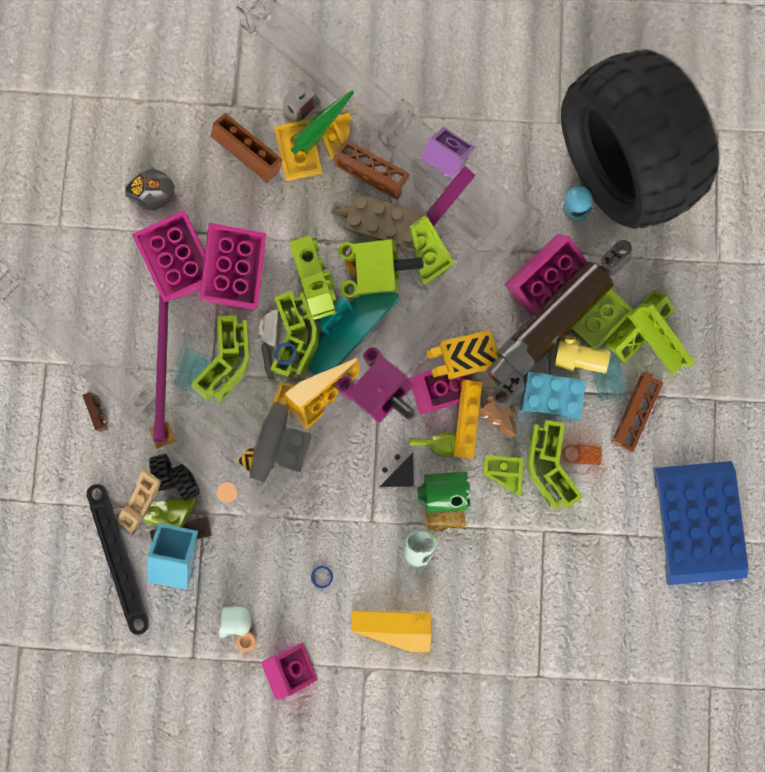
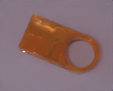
M569 444L562 449L561 455L566 463L601 465L602 446ZM568 447L577 449L578 458L576 460L569 461L566 458L565 451Z

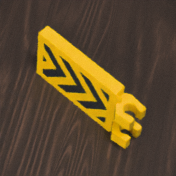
M491 330L443 340L438 343L439 347L426 351L428 359L442 356L445 364L431 370L433 377L448 374L449 380L487 371L498 359L496 356L497 348Z

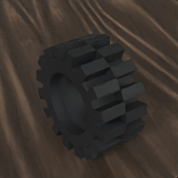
M165 453L150 457V473L160 480L158 491L175 487L169 470L172 469V464L168 455Z
M185 463L169 470L172 482L184 501L200 494L198 484Z

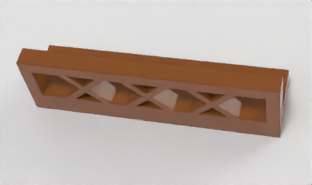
M348 140L342 144L334 155L335 166L396 200L402 195L401 187L409 178L408 172ZM349 147L355 151V154L346 155L344 151ZM367 157L371 163L362 164L359 162V158ZM382 165L386 167L385 172L379 173L375 171L376 166ZM399 174L402 178L399 182L391 179L390 175Z
M647 371L640 375L611 443L631 452L635 450L663 385V382L652 378L653 374ZM650 382L657 385L653 393H647L646 390ZM643 398H646L648 407L640 412L639 406ZM638 415L641 423L639 427L633 429L631 424L634 417ZM629 432L633 438L631 446L624 443Z

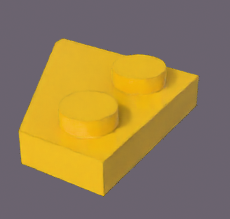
M350 112L337 116L321 138L330 159L334 158V155L346 140L349 141ZM349 147L344 151V154L348 153Z

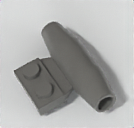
M277 402L273 403L263 422L253 452L249 478L265 482L275 461L281 467L301 472L312 434L294 428L286 429L289 406Z

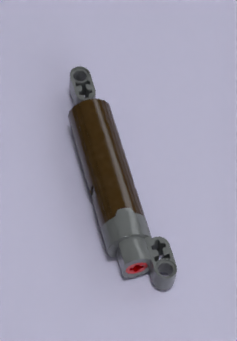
M620 240L616 242L601 258V266L590 261L586 262L496 352L498 359L487 369L490 378L499 385L492 395L495 406L498 409L505 410L509 408L524 393L525 384L523 377L613 288V280L610 277L616 275L631 259L632 245L629 241ZM625 250L627 253L621 254L619 251ZM515 383L517 385L519 383L520 386L517 387L512 384ZM502 395L507 397L504 402L497 401Z

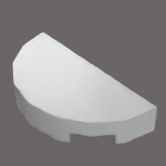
M272 310L260 320L258 327L262 340L277 348L279 310Z

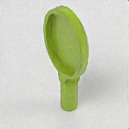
M442 432L434 435L431 439L410 438L409 445L430 447L437 455L451 457L454 456L456 434Z

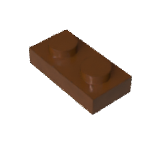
M91 392L83 394L82 396L95 431L102 432L108 430L106 425L108 424V419L105 413L101 412L100 406H102L98 395Z

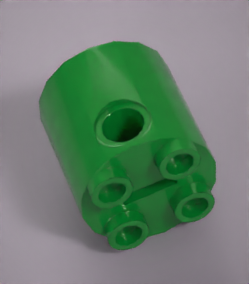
M467 471L424 474V483L417 487L418 502L426 504L427 513L471 510L470 498H468L470 483L468 482Z

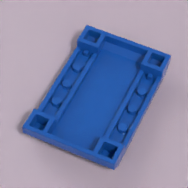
M732 461L653 468L655 487L658 488L667 565H665L667 585L747 578L748 560L736 470Z

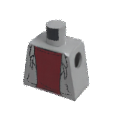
M302 81L283 99V114L291 122L302 121L321 101L315 92Z

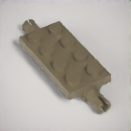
M358 193L355 194L350 207L335 202L333 204L335 208L332 207L331 211L332 214L347 218L343 227L344 230L379 241L392 239L397 242V246L414 251L409 226L422 217L427 216L425 213Z

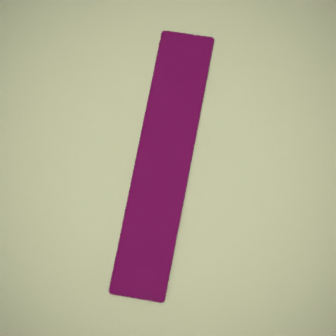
M466 166L461 169L426 212L433 227L475 177V174Z

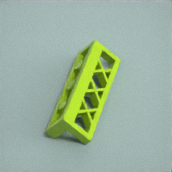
M655 290L641 302L653 304L664 320L675 311L667 295ZM666 306L667 309L661 314V309ZM627 318L603 345L606 349L614 352L620 362L625 364L646 341L641 334L640 338L635 341L639 331L631 320ZM628 346L627 352L623 355L621 351Z
M641 303L627 315L670 374H675L683 366L692 367L695 364V361L653 304Z

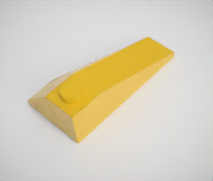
M355 358L301 381L285 393L289 408L305 429H308L324 415L323 409L330 402L333 404L337 400L335 398L339 392L336 389L337 381L344 376H348L352 380L360 373L359 361Z
M352 611L351 631L409 652H430L431 613L430 611Z

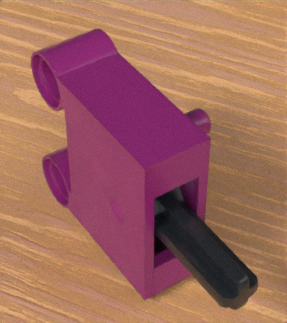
M376 347L368 348L364 352L363 359L370 368L356 383L348 376L341 377L336 383V389L346 400L353 401L379 424L393 408L407 420L415 417V409L402 400L415 386L406 374L389 362Z

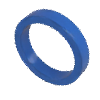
M281 343L275 349V358L280 364L289 365L297 357L296 348L290 343ZM290 346L293 348L294 356L290 361L283 362L278 359L277 353L281 347Z
M319 566L313 570L311 581L316 587L326 588L332 583L333 573L328 567ZM320 568L328 570L331 575L330 582L324 586L316 584L313 578L315 571Z

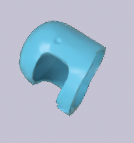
M576 186L568 191L563 208L565 214L570 219L575 221L586 220L593 202L590 190L586 187ZM585 211H587V212H586L584 215H582V216H574V215L572 214V212H577V213H579V212H585Z

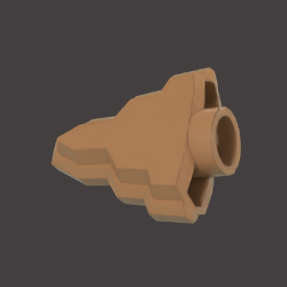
M492 396L486 398L487 404L479 408L482 418H487L491 425H497L500 431L507 437L512 438L516 436L517 430L513 419L515 414L513 404L509 408L501 410L495 406ZM500 396L497 401L504 402L507 397Z

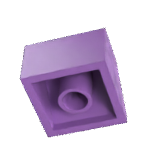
M443 127L429 139L420 158L425 160L428 165L439 169L443 175L453 178L461 170L475 147Z

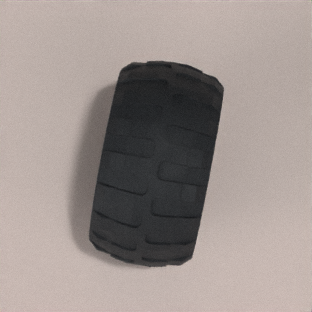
M649 49L625 52L610 56L590 67L574 83L569 85L561 106V126L566 148L582 184L590 190L597 206L613 221L632 229H642L651 225L662 224L691 209L711 190L719 166V146L714 123L697 87L673 60Z

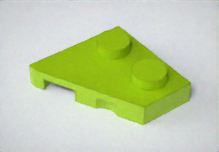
M484 455L483 475L516 495H521L523 458Z
M193 497L187 501L180 498L153 502L144 517V521L154 526H158L161 523L183 528L196 503V499Z

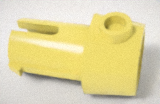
M568 335L560 340L555 367L574 372V368L606 373L610 358L609 350L579 345L580 340H576L574 336Z

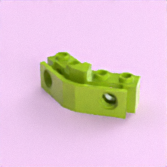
M310 235L290 241L289 244L313 320L335 314L332 302L336 300L332 289L335 284L331 271H322L325 269L323 259H318L316 253L320 251L317 240L313 241ZM307 257L313 258L310 262L304 261Z
M293 291L276 296L274 299L287 331L283 343L292 344L296 348L297 357L289 365L280 364L275 358L271 366V371L274 375L291 382L294 375L303 380L319 346V331L313 320L306 297L302 292L299 293L300 297L296 298ZM299 305H301L303 309V312L305 314L304 316H300V313L297 308L299 307ZM309 321H310V323H311V325H312V340H311V342H310V333H309V331H308V329H307V326H306V324H305V323H307V322H309ZM290 346L281 347L277 354L278 359L283 362L290 361L294 356L293 348Z
M237 315L217 316L219 355L191 383L193 390L207 402L214 396L219 404L246 376L250 359L247 320H243V323L238 324ZM238 331H241V343L237 342ZM239 350H245V357L243 363L241 365V368L238 370V367L240 365Z
M545 420L542 422L541 427L538 424L531 426L526 458L528 477L551 509H558L559 504L563 509H568L582 499L583 496L559 464L565 423ZM539 432H541L542 437L540 448H536L539 441ZM535 452H537V457H536V460H535V466H536L537 474H538L539 477H541V479L544 481L545 484H542L541 481L539 480V478L536 476V472H535V468H534V464H533ZM550 486L555 495L558 497L557 501L553 494L546 487Z

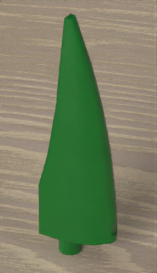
M352 90L313 118L293 138L296 144L290 150L295 155L301 149L308 153L322 138L354 92Z

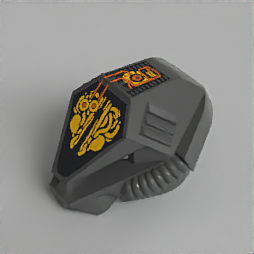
M154 168L139 173L125 186V196L131 201L137 202L138 206L148 211H155L164 206L175 194V186L172 179Z

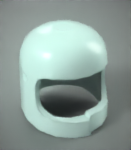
M416 531L409 534L404 548L406 561L415 567L426 565L437 546V539L433 534L426 531ZM426 538H429L432 541L431 548H429V546L426 545ZM415 543H420L424 545V552L422 550L417 552V549L412 550V547Z
M240 606L222 607L219 637L225 638L228 634H237L239 636L247 634L251 627V614L249 610Z

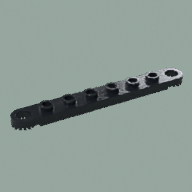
M94 484L86 492L89 507L128 628L133 634L141 635L148 630L150 625L107 489L103 485ZM96 488L102 491V496L97 500L92 496V492ZM136 619L143 620L144 627L142 630H137L134 627Z

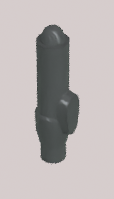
M263 343L261 350L264 368L268 379H273L269 346Z

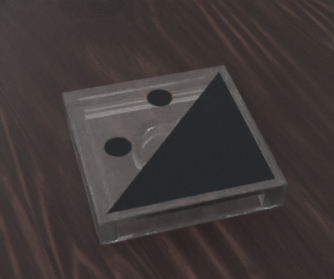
M377 450V489H416L415 450Z

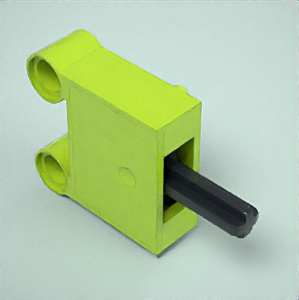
M392 239L356 244L343 242L338 247V254L341 258L349 261L356 260L357 282L351 280L344 281L340 289L342 295L348 298L356 299L361 295L400 292L399 271L422 269L424 267L422 257L398 260L397 242ZM351 247L352 253L347 256L346 250ZM354 285L355 290L350 294L349 287Z

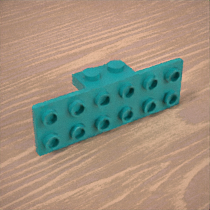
M395 292L361 295L351 303L342 296L333 304L336 313L322 317L317 323L323 334L319 337V346L308 370L314 375H318L341 365L400 299L399 295Z

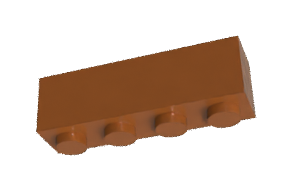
M224 113L213 123L211 137L268 183L280 172L283 159L228 114Z

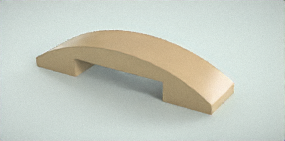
M145 469L142 470L136 482L137 487L128 505L122 509L117 519V523L131 533L134 532L147 513L160 487V480Z

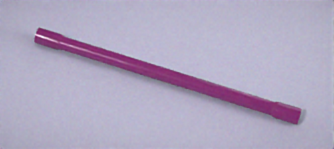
M160 293L155 421L153 424V441L164 442L166 433L165 401L169 301L164 303Z

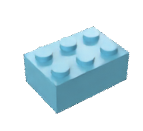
M530 371L525 375V391L521 397L520 412L573 421L581 418L586 381Z

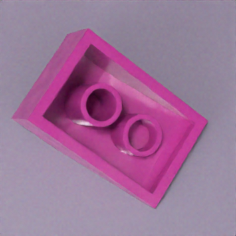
M428 371L411 377L410 380L415 385L412 388L419 414H426L460 403L462 380L473 381L471 375L449 380L448 374L433 377L432 371Z

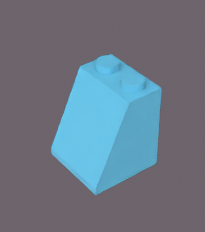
M161 523L158 524L147 556L148 582L187 590L192 574L198 531Z

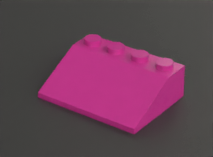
M185 210L132 234L164 303L200 292L205 250Z
M209 223L199 299L234 309L252 312L257 309L266 233Z
M557 234L504 285L520 305L533 317L587 261L570 236Z

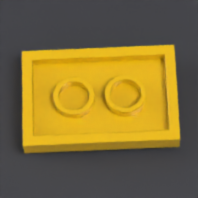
M310 119L274 126L280 156L283 159L282 165L286 181L323 174L316 144L308 153L301 149L295 155L290 150L296 144L293 138L311 121Z

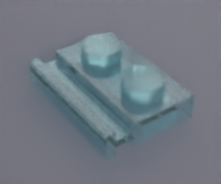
M186 348L173 384L194 391L191 383L213 361V357Z
M619 358L609 360L606 373L592 371L599 401L628 395Z

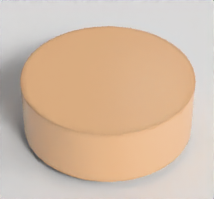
M229 482L222 483L217 489V496L222 502H232L238 495L237 487Z
M249 631L245 635H238L236 638L238 649L244 652L252 650L256 645L254 633Z

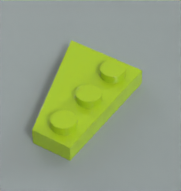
M427 216L422 217L409 226L416 258L422 257L424 261V267L418 269L421 284L423 285L455 264Z

